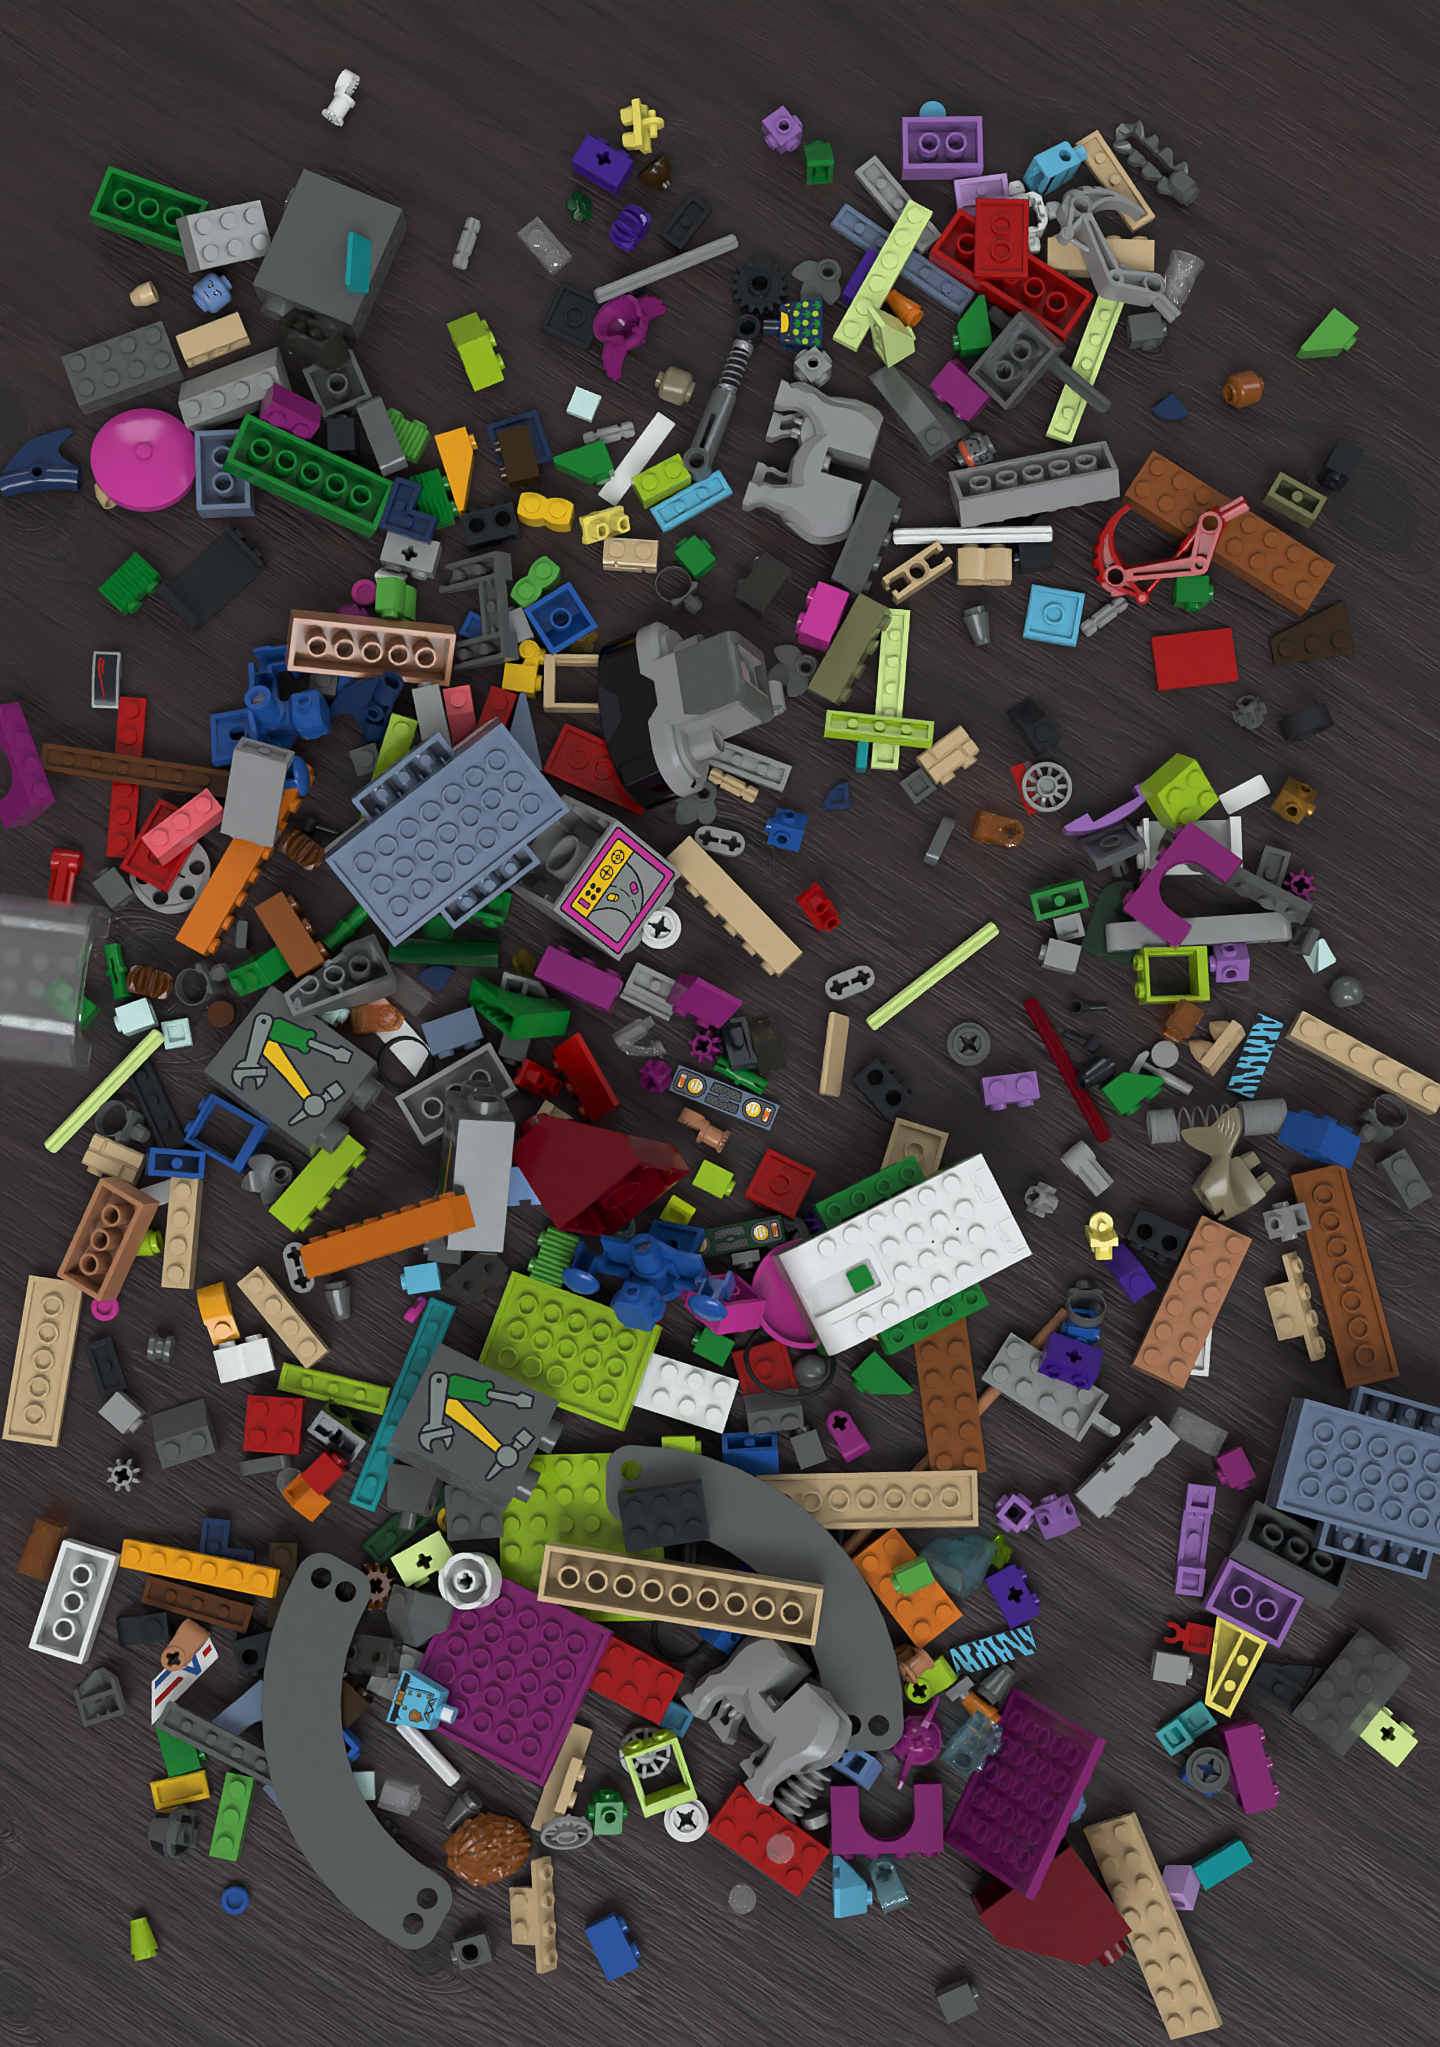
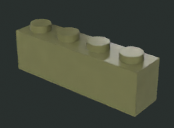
M859 593L812 678L808 689L837 706H840L842 702L845 703L852 693L853 689L850 687L854 679H859L864 672L866 665L863 663L868 654L872 655L878 646L879 641L877 638L880 632H885L892 620V617H890L891 611L884 605Z

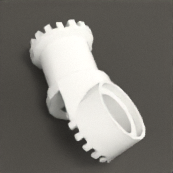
M344 69L337 79L335 92L333 93L334 99L329 107L322 111V115L328 121L332 120L331 123L338 126L343 125V118L348 110L356 104L350 96L355 92L353 88H357L355 84L358 85L360 80L358 75L347 69Z

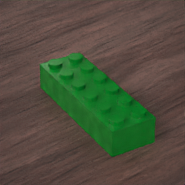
M246 413L221 469L368 538H371L378 527L394 482L248 413Z

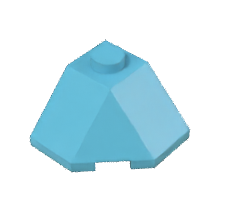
M839 1854L832 1855L834 1918L867 1913V1905H872V1887H867L866 1879L846 1859H843Z

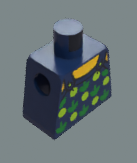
M823 298L781 304L779 319L764 318L763 335H779V348L800 353L806 348L809 351L815 346L819 351H822Z

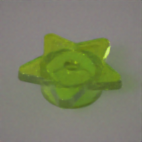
M998 1535L993 1542L983 1543L986 1554L982 1564L984 1566L994 1564L999 1570H1002L1003 1565L1007 1563L1013 1551L1004 1544L1003 1535Z

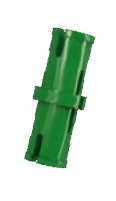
M358 903L344 919L341 918L338 921L339 924L322 942L335 953L350 936L353 937L356 934L355 931L370 917L369 914Z
M119 943L103 946L108 966L106 975L111 980L114 1000L131 997V993L126 989V973H128V968L124 966L121 945Z
M722 1054L713 1070L734 1080V1084H742L760 1096L769 1080L747 1069L730 1072L727 1058Z

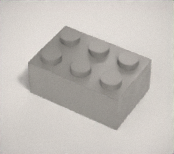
M260 200L175 219L189 273L264 257L271 244Z

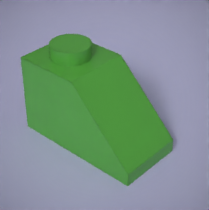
M1334 308L1303 344L1296 356L1299 359L1338 356L1343 349L1348 351L1357 341L1354 335L1359 327Z

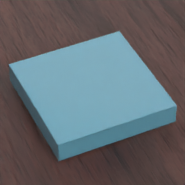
M1032 584L1022 638L1076 647L1085 593Z

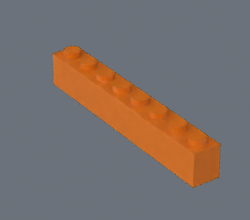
M307 765L310 775V789L315 780L313 775L315 771L311 766ZM297 788L284 790L277 829L281 830L279 837L283 836L289 823L286 821L291 812L295 814L301 805L302 799H300L301 795ZM233 838L178 933L176 940L207 958L210 953L215 954L221 944L219 937L223 930L227 931L231 927L235 919L232 916L237 906L242 907L248 897L246 890L251 883L255 884L262 872L259 868L264 859H270L275 846L273 848L264 847L248 840Z
M454 1191L438 1195L439 1201H436L435 1198L419 1202L420 1207L418 1208L416 1204L400 1208V1214H398V1210L384 1213L381 1215L382 1220L379 1217L364 1220V1226H361V1223L346 1226V1232H343V1229L328 1232V1238H325V1235L310 1238V1244L299 1247L307 1279L328 1275L476 1227L467 1194L455 1196Z

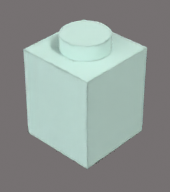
M148 998L115 1008L117 1016H114V1022L119 1032L123 1031V1034L127 1036L159 1026L151 1000Z

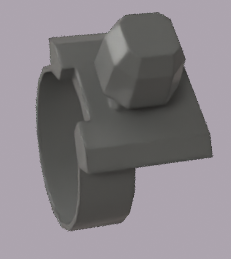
M669 566L659 572L655 581L656 594L660 600L672 605L673 611L678 610L683 604H685L684 608L693 615H696L703 609L702 602L697 596H694L698 591V582H693L685 569L678 566ZM678 570L689 578L691 583L690 590L681 598L673 599V601L666 600L657 590L658 579L667 571Z
M211 961L196 963V967L182 970L175 981L177 997L186 1005L196 1006L206 1003L212 994L226 992V985L223 980L227 978L226 974L231 971L228 964L219 963L215 965ZM189 970L202 973L208 984L206 985V994L199 1003L190 1001L182 988L184 976Z
M1390 1093L1382 1094L1373 1100L1369 1109L1356 1117L1357 1123L1361 1126L1357 1134L1362 1139L1361 1142L1369 1143L1371 1140H1374L1380 1144L1391 1137L1393 1132L1404 1126L1408 1119V1111L1404 1102L1396 1095ZM1378 1099L1391 1101L1398 1108L1401 1116L1398 1127L1383 1126L1378 1121L1375 1110Z
M117 1100L107 1101L101 1105L96 1113V1129L107 1138L132 1147L136 1141L143 1143L150 1137L149 1129L144 1127L147 1121L145 1115L132 1110L123 1102ZM114 1105H123L127 1119L125 1127L122 1131H118L113 1135H106L103 1130V1118L106 1112Z
M1078 1280L1075 1288L1069 1289L1067 1293L1065 1308L1067 1309L1069 1319L1082 1327H1095L1099 1325L1105 1317L1107 1306L1103 1298L1104 1291L1092 1289L1091 1284L1087 1280ZM1101 1306L1103 1313L1096 1318L1088 1319L1075 1314L1071 1308L1086 1307L1097 1311Z

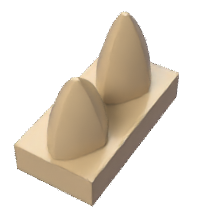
M1234 1020L1231 1023L1227 1021L1209 1023L1210 1033L1216 1041L1214 1044L1204 1040H1190L1188 1042L1194 1058L1202 1065L1204 1071L1211 1076L1215 1075L1246 1035L1242 1025Z

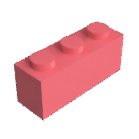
M206 788L141 838L162 866H164L221 823L224 809Z

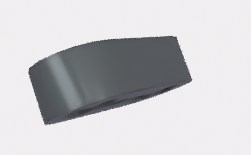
M944 815L923 862L934 867L936 866L955 826V820Z
M290 1454L239 1462L241 1476L292 1467Z

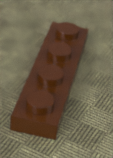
M148 1575L140 1601L144 1604L245 1634L248 1632L255 1609L254 1605L153 1575Z

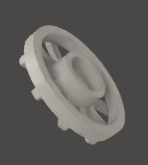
M1041 762L1032 766L1025 773L1021 784V791L1028 806L1039 812H1054L1068 802L1072 793V782L1067 771L1060 765L1052 762ZM1048 767L1047 776H1043L1040 768ZM1053 768L1060 772L1055 778L1051 776ZM1036 770L1040 779L1037 780L1031 777L1030 774ZM1063 776L1066 779V784L1058 785L1057 781ZM1027 780L1036 784V786L1026 787ZM1067 788L1066 796L1057 792L1058 789ZM1036 791L1037 794L1030 799L1027 792ZM1054 795L1063 800L1057 806L1053 799ZM1039 796L1042 797L1040 806L1034 803ZM1047 798H1049L1052 807H1044Z
M639 1726L630 1730L622 1738L619 1745V1759L623 1768L628 1773L629 1771L621 1748L626 1746L631 1737L633 1740L638 1739L635 1734L644 1732V1739L648 1738V1732L654 1733L659 1729L652 1726ZM670 1745L632 1758V1760L636 1759L634 1763L635 1769L642 1763V1772L636 1771L639 1778L646 1779L661 1773L670 1760ZM666 1749L665 1757L656 1754V1752ZM654 1758L662 1761L658 1767L653 1761ZM650 1763L654 1770L647 1772V1764Z
M567 1814L565 1817H552V1820L542 1824L540 1831L541 1841L546 1846L558 1850L578 1848L591 1840L593 1836L592 1824L585 1820L584 1816L575 1817ZM578 1834H582L585 1836L580 1838L578 1837Z

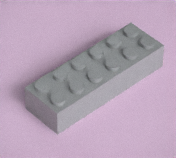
M1106 441L948 472L951 500L961 528L976 527L990 522H1002L1005 519L1020 516L1027 517L1035 513L1052 512L1060 508L1081 506L1085 503L1107 501L1111 498L1120 497L1118 468Z

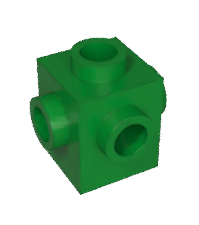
M603 1789L599 1793H591V1803L586 1805V1817L592 1824L594 1835L622 1834V1821L627 1818V1803L623 1802L619 1792Z

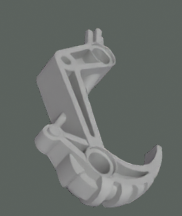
M1081 186L1066 192L1062 203L1055 212L1056 218L1061 225V231L1056 239L1061 245L1065 246L1070 242L1080 249L1098 295L1104 299L1143 307H1150L1153 304L1165 319L1172 323L1181 312L1164 295L1166 292L1164 278L1155 272L1134 271L1122 263L1118 264L1093 216L1094 213L1101 210H1117L1127 214L1137 222L1145 211L1124 195L1099 186Z

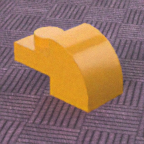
M224 1282L197 1289L200 1313L204 1325L208 1328L213 1345L240 1338V1331L232 1312V1304Z

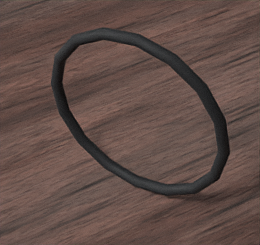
M759 1327L747 1340L743 1354L746 1372L758 1388L772 1397L788 1401L807 1400L824 1392L834 1379L837 1366L835 1354L830 1355L831 1368L829 1377L821 1387L801 1395H787L775 1392L759 1381L753 1373L749 1361L751 1344L760 1333L764 1332V1329Z

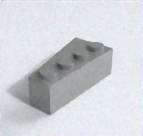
M1148 1415L1073 1492V1495L1095 1517L1100 1518L1102 1515L1105 1518L1108 1517L1117 1507L1115 1503L1122 1496L1124 1498L1127 1497L1135 1489L1136 1486L1134 1484L1141 1477L1145 1478L1155 1468L1154 1465L1161 1458L1167 1456L1180 1439L1157 1416Z

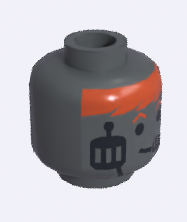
M975 432L958 442L959 452L955 453V456L962 468L965 466L971 468L991 463L996 450L987 433L982 435L980 432Z

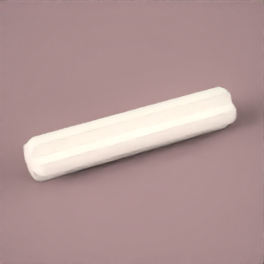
M397 1724L396 1729L448 1786L454 1785L460 1779V1774L418 1728Z

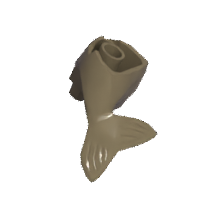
M1238 1108L1227 1110L1210 1127H1194L1180 1132L1189 1145L1210 1155L1212 1158L1211 1163L1198 1176L1191 1188L1205 1209L1211 1215L1217 1216V1221L1219 1222L1227 1221L1248 1210L1267 1195L1266 1192L1275 1184V1181L1268 1172H1264L1256 1179L1252 1175L1250 1170L1260 1163V1160L1253 1151L1231 1158L1233 1149L1242 1132L1243 1123Z

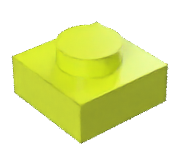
M673 1195L659 1218L663 1221L687 1225L696 1209Z

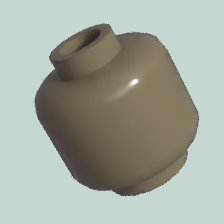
M671 366L665 373L660 371L655 387L659 388V398L680 406L684 401L687 403L690 401L696 383L692 382L693 376L690 373Z

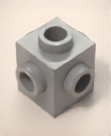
M814 346L809 351L807 348L802 350L795 357L793 375L798 382L807 383L815 388L818 386L819 388L831 378L832 360L824 350L819 351ZM814 363L817 367L812 368L810 365Z
M1288 1201L1272 1205L1273 1210L1263 1213L1265 1228L1270 1239L1281 1237L1282 1242L1298 1238V1232L1312 1229L1304 1202L1290 1206Z

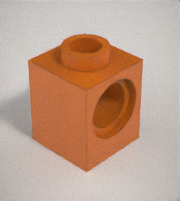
M299 1473L281 1494L292 1508L313 1522L331 1501L325 1494L319 1496L300 1476L301 1473Z

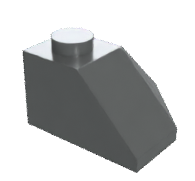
M394 1584L386 1609L393 1639L413 1647L422 1646L427 1642L426 1640L449 1628L454 1606L442 1596L413 1586L406 1587V1585Z

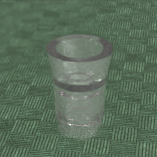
M1171 250L1164 275L1166 282V292L1164 295L1180 311L1205 263L1190 253Z

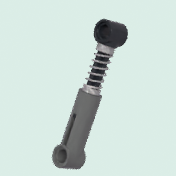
M752 314L741 315L734 324L733 351L729 352L728 364L724 365L723 377L719 378L720 384L712 389L690 449L684 454V466L694 481H704L712 474V463L737 400L735 394L737 391L736 386L740 384L738 380L743 377L741 373L745 371L744 365L748 364L746 359L750 358L753 349L758 347L763 340L760 321ZM749 328L755 330L750 335L742 334L746 329ZM696 461L704 462L700 468L692 467Z

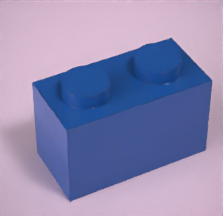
M147 1148L145 1175L203 1179L206 1152Z
M777 1431L764 1434L759 1433L758 1435L754 1434L753 1436L749 1432L722 1434L723 1463L737 1467L751 1475L779 1473Z
M614 1911L585 1926L584 1931L608 1982L639 1967V1958L642 1955L636 1942L631 1943L626 1934L630 1929L624 1916L618 1917L617 1912Z

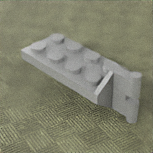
M1010 1333L982 1377L983 1381L1078 1442L1082 1440L1091 1425L1109 1437H1115L1120 1433L1118 1425L1099 1414V1411L1109 1397L1107 1393L1094 1385L1091 1386L1089 1391L1076 1388L1069 1383L1049 1378L1037 1372L1042 1352L1013 1333Z

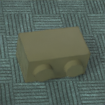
M1280 472L1262 503L1309 529L1327 497Z

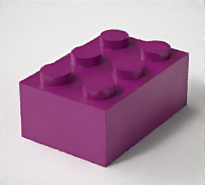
M556 944L555 948L548 945L534 974L535 978L543 984L608 1015H611L624 988L619 973L605 968L603 972L596 968V963L583 956L578 960L572 957L570 950Z
M1249 1717L1217 1724L1216 1728L1222 1751L1230 1764L1229 1778L1237 1807L1245 1815L1278 1807L1276 1799L1280 1798V1792L1277 1782L1272 1780L1269 1771L1273 1770V1765L1269 1753L1266 1754L1262 1743L1266 1742L1262 1726H1258L1257 1722H1254Z

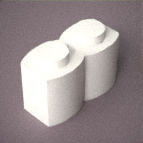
M261 1334L245 1337L246 1343L235 1345V1341L219 1344V1350L213 1351L220 1382L227 1383L277 1370L269 1338H262Z

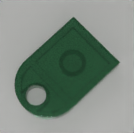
M1118 881L1107 886L1099 895L1080 946H1082L1081 950L1131 968L1134 955H1136L1134 949L1126 952L1125 950H1114L1108 953L1106 946V924L1136 922L1123 912L1125 905L1122 903L1121 891L1129 888L1136 892L1139 885L1130 881Z

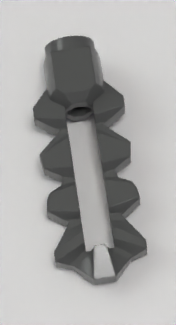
M1140 120L1133 125L1122 123L1117 127L1116 141L1112 149L1120 154L1129 155L1127 160L1129 165L1143 168L1141 175L1145 180L1158 181L1157 192L1170 195L1185 206L1190 205L1198 197L1201 190L1197 187V182L1188 175L1187 163L1183 161L1173 165V151L1168 147L1159 151V139L1156 134L1145 138L1143 124ZM1131 136L1136 137L1140 144L1149 149L1154 157H1157L1167 166L1169 171L1173 172L1169 179L1162 176L1150 162L1146 161L1136 149L1132 148L1126 139Z

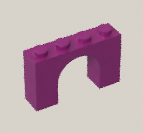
M19 701L0 705V750L3 749L5 751L12 771L11 789L0 800V817L5 829L31 823L55 803Z
M1190 821L1186 826L1181 824L1172 835V838L1175 839L1169 848L1164 846L1155 858L1158 863L1152 870L1147 868L1138 880L1142 884L1136 892L1131 889L1122 901L1125 905L1123 907L1124 913L1174 950H1177L1192 930V925L1171 911L1163 903L1159 890L1164 875L1177 865L1194 864L1203 868L1226 885L1242 864V859Z
M912 1781L913 1816L911 1822L902 1833L888 1838L875 1836L862 1825L859 1819V1794L856 1782L830 1783L832 1855L839 1854L843 1859H852L854 1854H865V1858L874 1859L881 1858L882 1854L893 1853L895 1858L910 1857V1853H921V1857H937V1852H944L941 1781Z

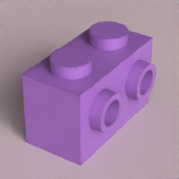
M1036 1071L986 1077L979 1080L983 1107L990 1106L991 1111L1007 1109L1006 1104L1017 1103L1018 1107L1033 1106L1034 1101L1040 1098Z

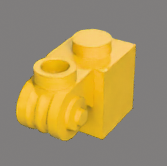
M523 641L519 646V654L524 662L522 664L505 663L502 689L518 696L520 693L525 692L527 697L535 698L536 691H541L543 675H539V666L544 665V654H546L547 649L540 648L535 641Z

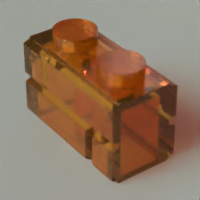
M1180 999L1173 1004L1167 1014L1168 1016L1160 1025L1159 1030L1163 1033L1161 1037L1174 1045L1177 1042L1182 1043L1187 1040L1195 1030V1025L1203 1017V1010L1186 999Z
M44 1517L37 1518L32 1529L34 1533L30 1534L17 1572L42 1581L49 1579L68 1526Z

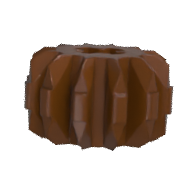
M291 828L278 845L281 852L308 872H313L316 867H319L325 857L324 849L296 828Z
M135 965L130 968V972L127 974L126 989L130 993L158 1000H166L172 992L173 977L169 973Z
M373 1563L371 1567L368 1564L362 1565V1572L369 1582L375 1581L374 1588L376 1589V1591L371 1592L370 1599L365 1608L366 1610H372L375 1606L377 1609H382L383 1601L389 1602L390 1595L388 1593H391L393 1589L389 1583L395 1581V1577H386L389 1573V1568L384 1567L380 1570L379 1563ZM352 1591L350 1593V1596L354 1597L356 1591Z

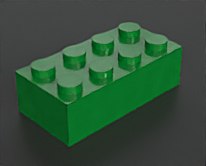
M108 166L89 215L96 226L185 258L175 219L211 211L212 209L209 202Z

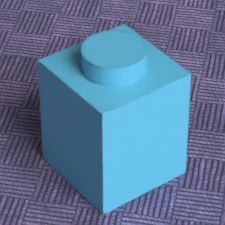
M439 1262L404 1267V1273L400 1274L402 1289L407 1290L408 1295L443 1290Z

